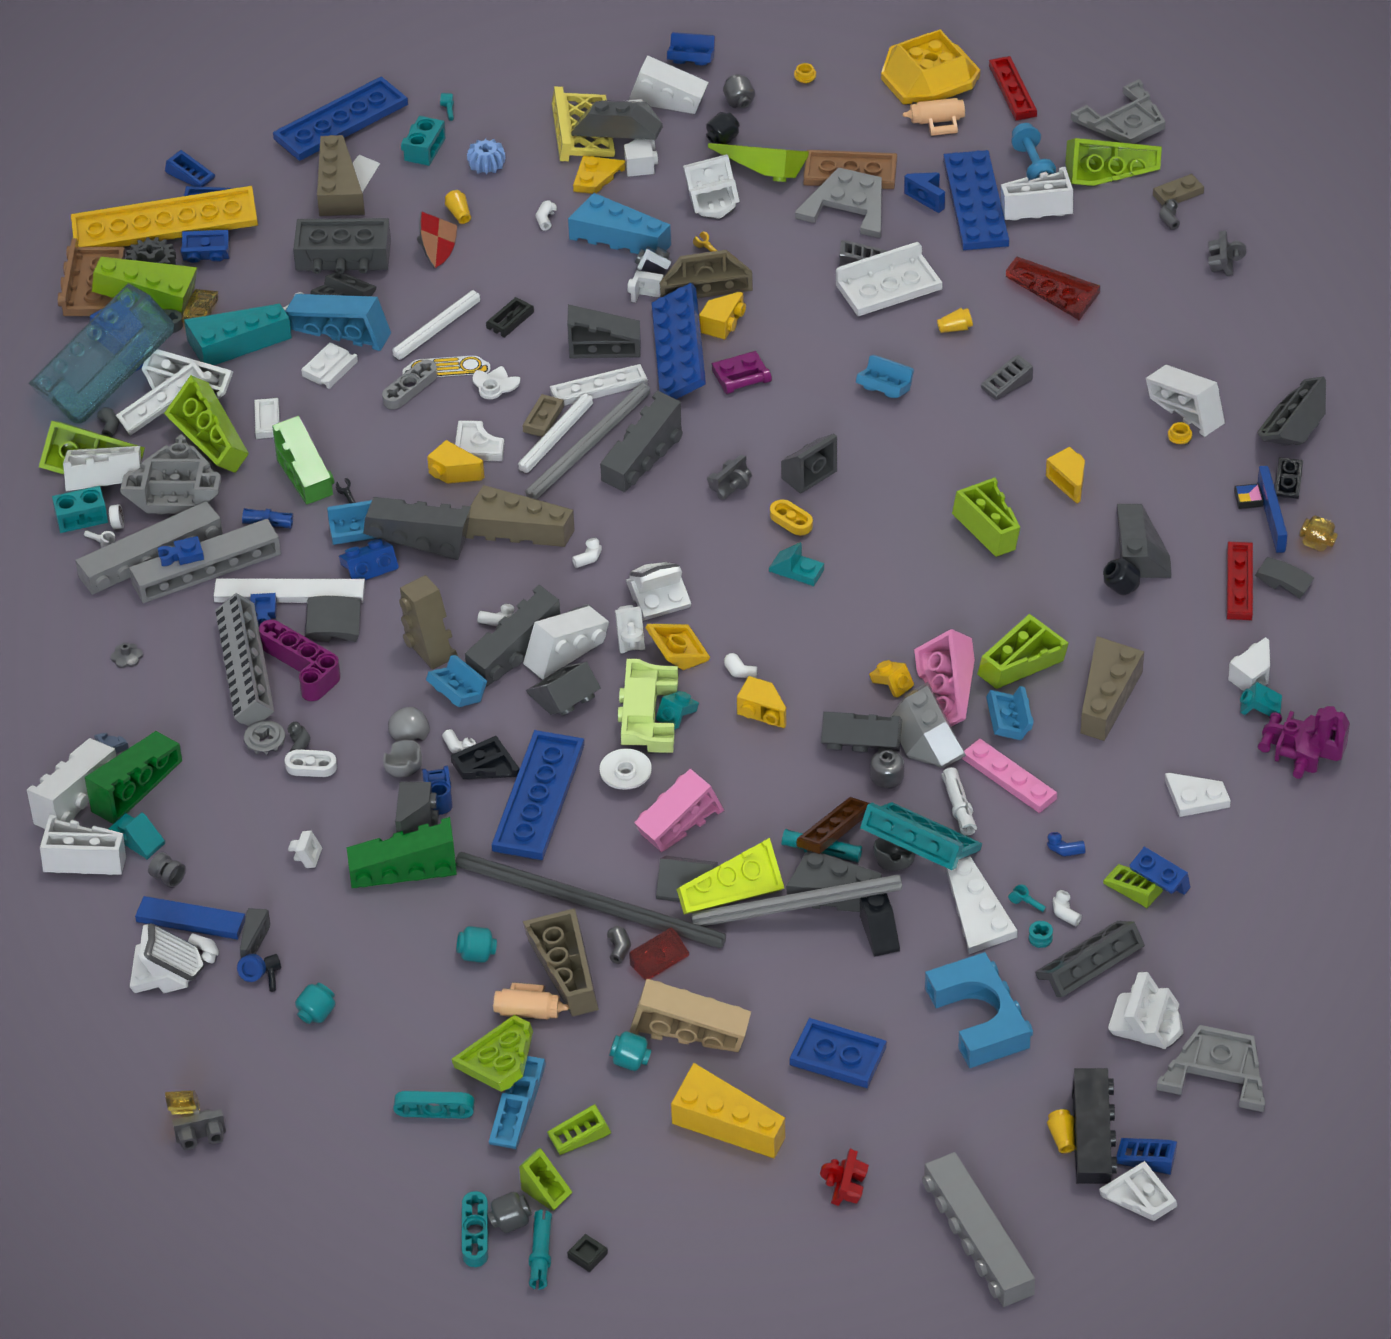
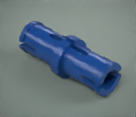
M244 508L242 524H253L268 519L272 527L292 529L293 513L274 512L271 509L264 511Z

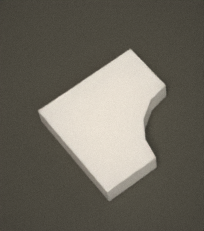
M458 421L455 445L483 461H503L504 438L488 434L483 428L482 421Z

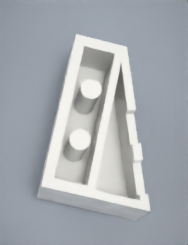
M1061 167L1059 172L1050 175L1047 172L1040 173V178L1029 181L1026 177L1001 184V206L1004 219L1019 220L1020 218H1041L1043 216L1073 214V188L1066 167Z
M140 446L67 450L63 462L66 491L122 483L123 476L127 472H135L141 468Z

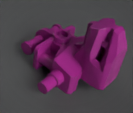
M1334 706L1319 708L1316 716L1310 715L1304 721L1294 719V711H1290L1284 725L1279 724L1283 719L1280 714L1271 713L1269 723L1263 728L1262 740L1258 744V749L1262 752H1269L1271 743L1276 745L1275 761L1279 762L1281 756L1293 759L1295 768L1293 776L1301 779L1305 771L1317 772L1320 757L1333 761L1342 759L1347 747L1350 722L1345 713L1342 711L1337 712Z

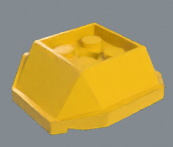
M941 29L890 46L881 72V80L902 104L946 99L973 89L980 78L978 66L959 45L952 43Z

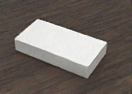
M278 398L254 400L256 439L273 438L272 425L280 423Z

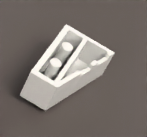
M647 55L629 100L642 99L643 102H647L651 107L695 114L709 82Z
M1164 365L1146 377L1150 399L1171 414L1177 412L1184 417L1183 422L1187 425L1192 423L1201 429L1199 433L1204 437L1225 424L1217 382L1169 365Z
M590 606L534 622L523 664L543 680L602 644L606 637L609 621Z
M49 814L40 845L43 872L122 875L126 860L123 833L93 826L92 829L79 826L78 821L71 820L70 823L59 821L57 816Z

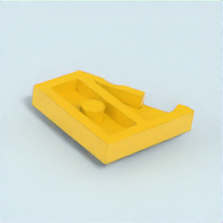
M583 156L573 184V191L597 194L603 189L604 185L614 179V174L617 171L623 172L625 170V160Z

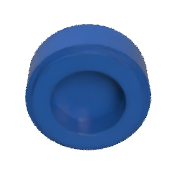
M248 954L239 960L237 971L244 981L255 982L265 974L266 965L259 955Z

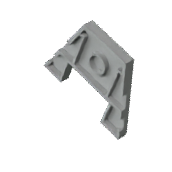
M1140 79L1123 87V94L1133 102L1101 117L1088 105L1071 112V120L1122 143L1135 144L1165 129V120L1157 106L1152 104L1148 91L1144 90Z
M838 167L795 212L796 219L812 223L816 222L823 206L866 215L860 227V233L880 238L882 177Z
M1199 1025L1183 1046L1182 1052L1176 1060L1173 1059L1164 1076L1158 1079L1157 1090L1181 1095L1187 1073L1244 1084L1239 1107L1264 1112L1265 1098L1262 1092V1080L1259 1074V1062L1254 1036Z

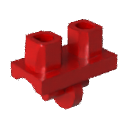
M849 1149L847 1158L842 1160L840 1165L837 1159H832L831 1163H826L821 1167L820 1175L826 1180V1185L832 1187L834 1182H836L831 1204L839 1206L842 1200L857 1204L862 1196L864 1187L851 1182V1178L862 1182L866 1177L869 1165L856 1159L858 1153L856 1150Z

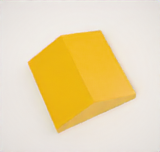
M688 624L646 625V630L666 660L678 666L681 670L709 661V654Z

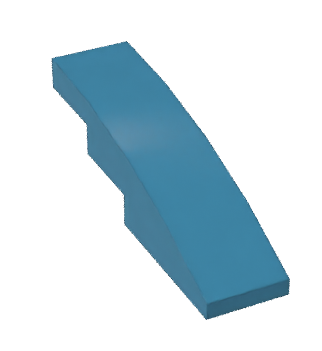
M527 1056L523 1077L515 1082L511 1088L506 1089L505 1093H502L489 1139L490 1145L517 1149L540 1086L546 1065L545 1059Z

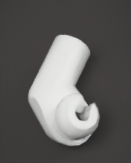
M550 200L542 202L535 214L538 224L543 231L551 228L548 215H553V210H557L556 204Z
M591 538L586 541L587 549L585 553L572 557L575 568L597 561L602 551V546L599 545L597 538Z
M503 604L501 612L498 613L480 611L478 623L497 626L504 616L510 618L514 614V606Z
M735 653L726 655L724 665L733 677L748 678V676L757 678V666L744 665Z
M451 729L446 730L442 734L448 749L452 753H457L476 744L472 738H465L463 742L459 741L455 732Z
M194 933L190 935L188 942L203 951L201 955L202 961L213 964L216 960V955H219L215 942Z

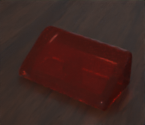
M672 927L629 953L630 965L645 981L689 956L688 950Z

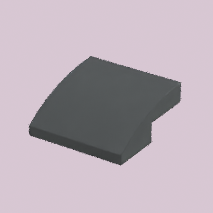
M334 272L325 276L324 285L312 289L310 294L372 296L376 291V286L348 274Z
M345 596L308 597L305 637L328 643L332 636L356 642L359 636L361 599Z

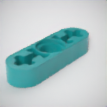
M401 1091L395 1095L393 1110L402 1117L465 1119L473 1115L475 1099L472 1095L464 1092ZM429 1104H438L440 1106H432Z
M478 1191L469 1192L462 1199V1257L464 1263L470 1267H480L488 1260L487 1197ZM474 1203H478V1215H473L472 1206ZM472 1225L483 1227L482 1231L476 1234L470 1233L467 1230ZM472 1244H478L477 1255H472Z

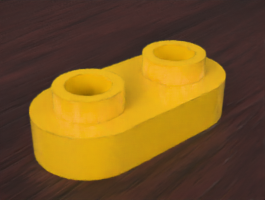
M777 500L770 505L771 520L795 535H806L812 531V516L792 502Z

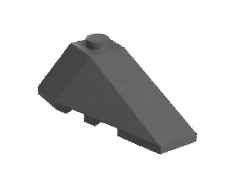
M1117 504L1120 558L1126 559L1140 570V578H1171L1170 555L1143 505Z

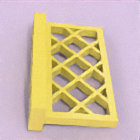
M554 86L551 104L560 161H569L570 155L614 157L613 138L592 137L595 141L591 143L585 139L587 136H572L571 134L578 121L571 116L576 114L581 117L585 113L581 110L582 108L589 109L592 106L591 102L607 100L606 95L564 93L563 87ZM568 101H575L579 104L574 106L570 104ZM577 143H580V144L584 145L585 147H584V148H577V147H574V145H576ZM603 144L608 149H601L598 145Z

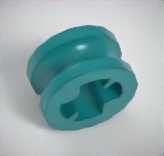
M1036 921L1029 927V942L1033 946L1044 948L1052 943V925L1045 921Z

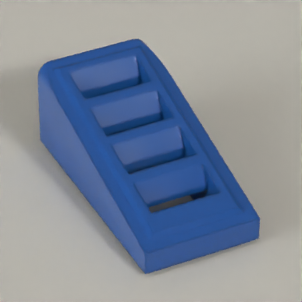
M182 150L166 161L165 172L194 187H203L215 178L214 173Z
M1121 1138L1116 1156L1117 1164L1136 1167L1145 1161L1152 1171L1171 1175L1177 1151V1141ZM1127 1148L1132 1149L1131 1155H1125ZM1138 1150L1143 1151L1142 1156H1137Z

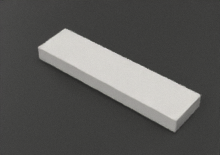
M195 361L116 415L130 436L167 410L190 375L209 382Z
M641 364L553 385L550 386V393L552 397L563 399L564 406L574 404L584 393L589 396L591 395L595 399L635 389L640 383L648 385V379Z

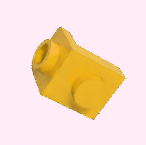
M886 660L879 663L877 668L869 674L872 683L888 685L893 697H900L914 686L905 663Z

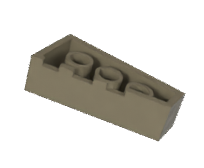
M575 908L523 921L531 947L562 1000L568 1005L572 1017L599 1010Z

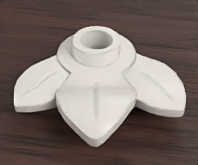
M500 366L488 374L476 370L473 375V383L479 388L481 397L495 399L502 393L515 390L520 384V377H508L504 367Z

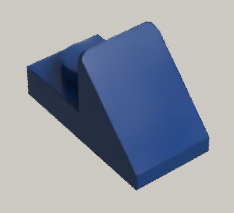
M912 173L904 176V194L937 213L945 209V191L939 188V173Z

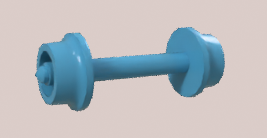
M1021 123L1013 129L1011 143L1015 150L1020 152L1027 151L1032 161V164L1026 171L1028 180L1040 178V173L1047 172L1048 175L1056 173L1055 164L1049 159H1040L1035 149L1041 140L1039 130L1030 123Z

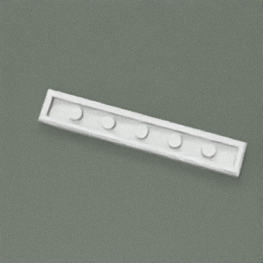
M216 579L214 602H225L235 593L249 601L251 594L276 593L277 603H307L308 597L315 596L352 597L361 599V603H363L365 579Z

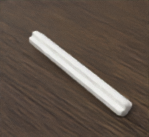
M474 290L468 292L392 349L393 356L398 360H402L480 302L479 293H476Z
M586 393L580 396L518 462V469L524 473L531 471L593 404L592 396Z

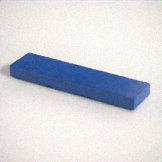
M1259 466L1257 484L1259 483L1262 493L1263 507L1276 553H1283L1286 550L1288 534L1270 469L1268 466Z
M143 896L135 915L136 922L151 923L162 927L237 940L246 918L245 913Z

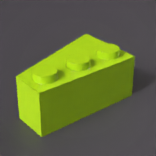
M996 477L956 491L952 514L995 557L1016 550L1020 525L1011 507H1007L1005 503L1004 493L1000 492L997 487L998 481Z
M1028 614L981 657L977 675L994 688H1001L1064 661L1069 642L1034 616Z

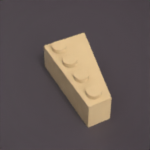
M646 979L629 1032L636 1035L639 1032L651 1034V1039L662 1040L663 1036L678 1038V1043L688 1045L698 1041L702 1042L703 1047L739 1052L746 1034L751 1011L717 1001L714 998L691 993L685 989L672 987L660 981Z

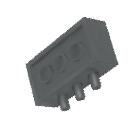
M389 218L297 219L293 248L296 270H312L315 274L321 273V270H336L339 274L344 273L345 270H359L363 274L367 273L368 270H388L391 245Z

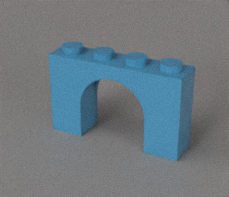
M985 952L925 972V990L935 1008L963 999H979L991 1004L997 1011L996 1016L991 1020L959 1031L958 1049L969 1068L1030 1048V1037L1033 1036L1032 1026L1028 1020L1025 1021L1022 1017L1019 1003L1016 1000L1013 1001L1007 982L1000 979L996 963L990 961Z

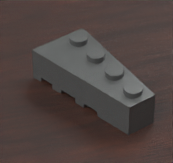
M657 390L652 396L654 402L651 406L645 405L641 410L640 415L642 417L637 424H630L626 429L623 442L618 440L600 463L601 481L626 492L632 485L637 483L638 479L646 471L652 468L653 464L660 457L665 456L667 451L680 441L683 434L681 426V401Z
M373 497L365 517L363 534L458 560L466 540L471 506H462L461 509L451 508V504L441 503L440 507L427 506V502L417 501L415 504H407L405 500Z
M541 585L533 589L534 595L528 601L523 599L516 605L518 610L510 618L504 616L498 622L499 624L495 632L492 634L487 632L465 653L466 664L487 680L486 687L492 682L499 680L505 673L518 667L524 661L534 622L560 615L559 599Z

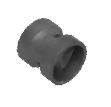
M160 852L151 860L148 873L156 879H162V882L167 886L175 887L183 879L186 868L181 862L172 861L169 855Z

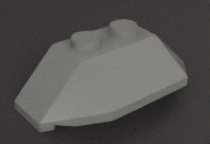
M927 682L905 694L890 717L900 716L902 719L900 743L908 758L945 768L965 757L966 754L929 683Z

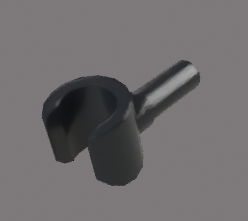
M345 478L346 488H341L339 483L336 482L337 492L344 494L349 503H356L350 491V480Z
M277 954L264 958L270 992L276 991L274 971L281 969Z

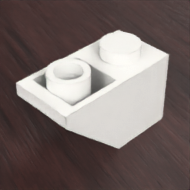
M1265 637L1258 643L1252 644L1247 651L1240 656H1235L1231 660L1228 680L1241 690L1249 689L1256 682L1264 686L1268 684L1270 672L1269 639Z

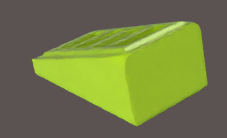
M1120 864L1103 880V884L1146 908L1163 891L1161 887L1132 871L1129 867ZM1119 874L1123 875L1120 880L1115 879Z
M594 1104L547 1131V1134L559 1155L604 1138L611 1134V1131ZM595 1121L596 1125L591 1126L590 1123ZM585 1126L587 1130L582 1132L579 1127ZM575 1130L577 1136L572 1138L569 1131ZM564 1134L567 1142L562 1143L559 1135Z

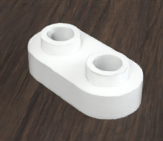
M293 750L285 757L286 770L294 776L328 777L337 769L336 757L329 751Z

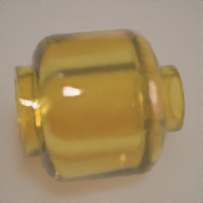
M1314 515L1310 519H1305L1299 536L1302 537L1303 545L1322 552L1327 546L1333 547L1338 533L1334 532L1335 525L1333 522Z

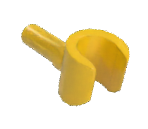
M703 231L699 234L704 241L699 240L697 236L694 237L693 244L696 247H705L710 252L717 251L708 241L709 235L707 232Z

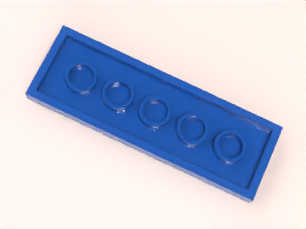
M381 76L274 131L273 139L296 159L301 161L320 151V136L343 135L345 138L407 106L408 98Z
M977 150L943 154V162L963 250L1008 247L1009 236L989 151Z
M689 283L652 302L659 390L674 399H678L706 385L696 287Z
M534 730L493 839V852L538 860L544 859L585 746L584 738Z

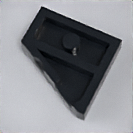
M493 736L451 755V763L463 779L517 777L520 770L497 736Z

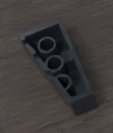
M1074 1068L1071 1092L1073 1117L1076 1119L1074 1120V1137L1077 1145L1075 1146L1076 1184H1108L1111 1182L1112 1174H1117V1157H1111V1147H1116V1131L1110 1130V1121H1115V1105L1109 1104V1095H1114V1079L1108 1078V1068Z

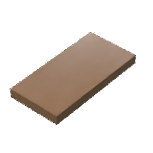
M807 150L809 156L805 162L804 185L821 186L839 167L882 177V189L895 188L896 153Z

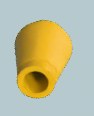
M460 190L450 191L445 196V206L460 224L469 222L471 215L466 195L461 193Z
M959 308L938 319L937 325L940 333L968 330V327L973 326L969 309Z
M1066 1109L1051 1112L1048 1115L1047 1126L1058 1147V1151L1060 1153H1070L1075 1150L1074 1117Z

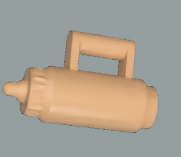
M951 98L918 102L917 104L910 105V110L904 112L903 117L910 118L912 123L928 124L931 136L958 133L957 120L965 117L964 101ZM952 121V125L935 127L933 123Z
M512 983L510 989L495 991L493 1004L494 1012L500 1013V1016L512 1017L516 1015L522 1018L546 1020L558 1018L561 1011L569 1010L568 1005L560 1001V996L545 992V985Z

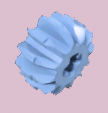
M486 138L484 141L477 140L476 144H470L467 153V161L471 170H476L478 174L485 172L486 175L488 172L496 173L497 169L503 168L506 159L502 144L496 143L495 139L488 141Z

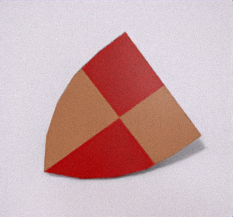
M421 211L419 221L420 235L417 237V241L419 244H422L425 256L433 268H436L446 261L454 248L457 225Z

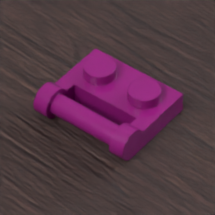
M756 351L712 363V371L726 394L733 393L735 389L763 382L765 384L772 381L769 369L765 367Z

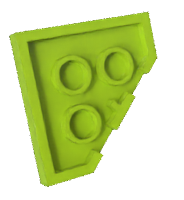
M513 1015L453 1057L451 1060L454 1068L500 1092L511 1088L524 1074L533 1034L530 1022Z

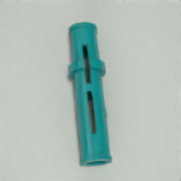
M785 829L781 845L803 849L797 847V838L803 833ZM835 841L822 853L859 863L862 846Z
M538 1210L534 1213L533 1246L528 1262L531 1267L529 1285L531 1288L536 1289V1281L539 1280L538 1290L547 1287L548 1268L551 1266L549 1244L552 1213L548 1210L545 1212L544 1220L542 1219L543 1210Z

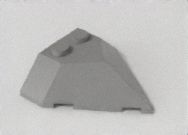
M181 434L176 438V443L170 447L165 445L141 462V468L135 472H127L123 476L120 488L122 495L146 513L160 515L166 513L178 514L205 501L209 503L218 495L221 475L210 468V463L193 445L190 446L186 442V438Z

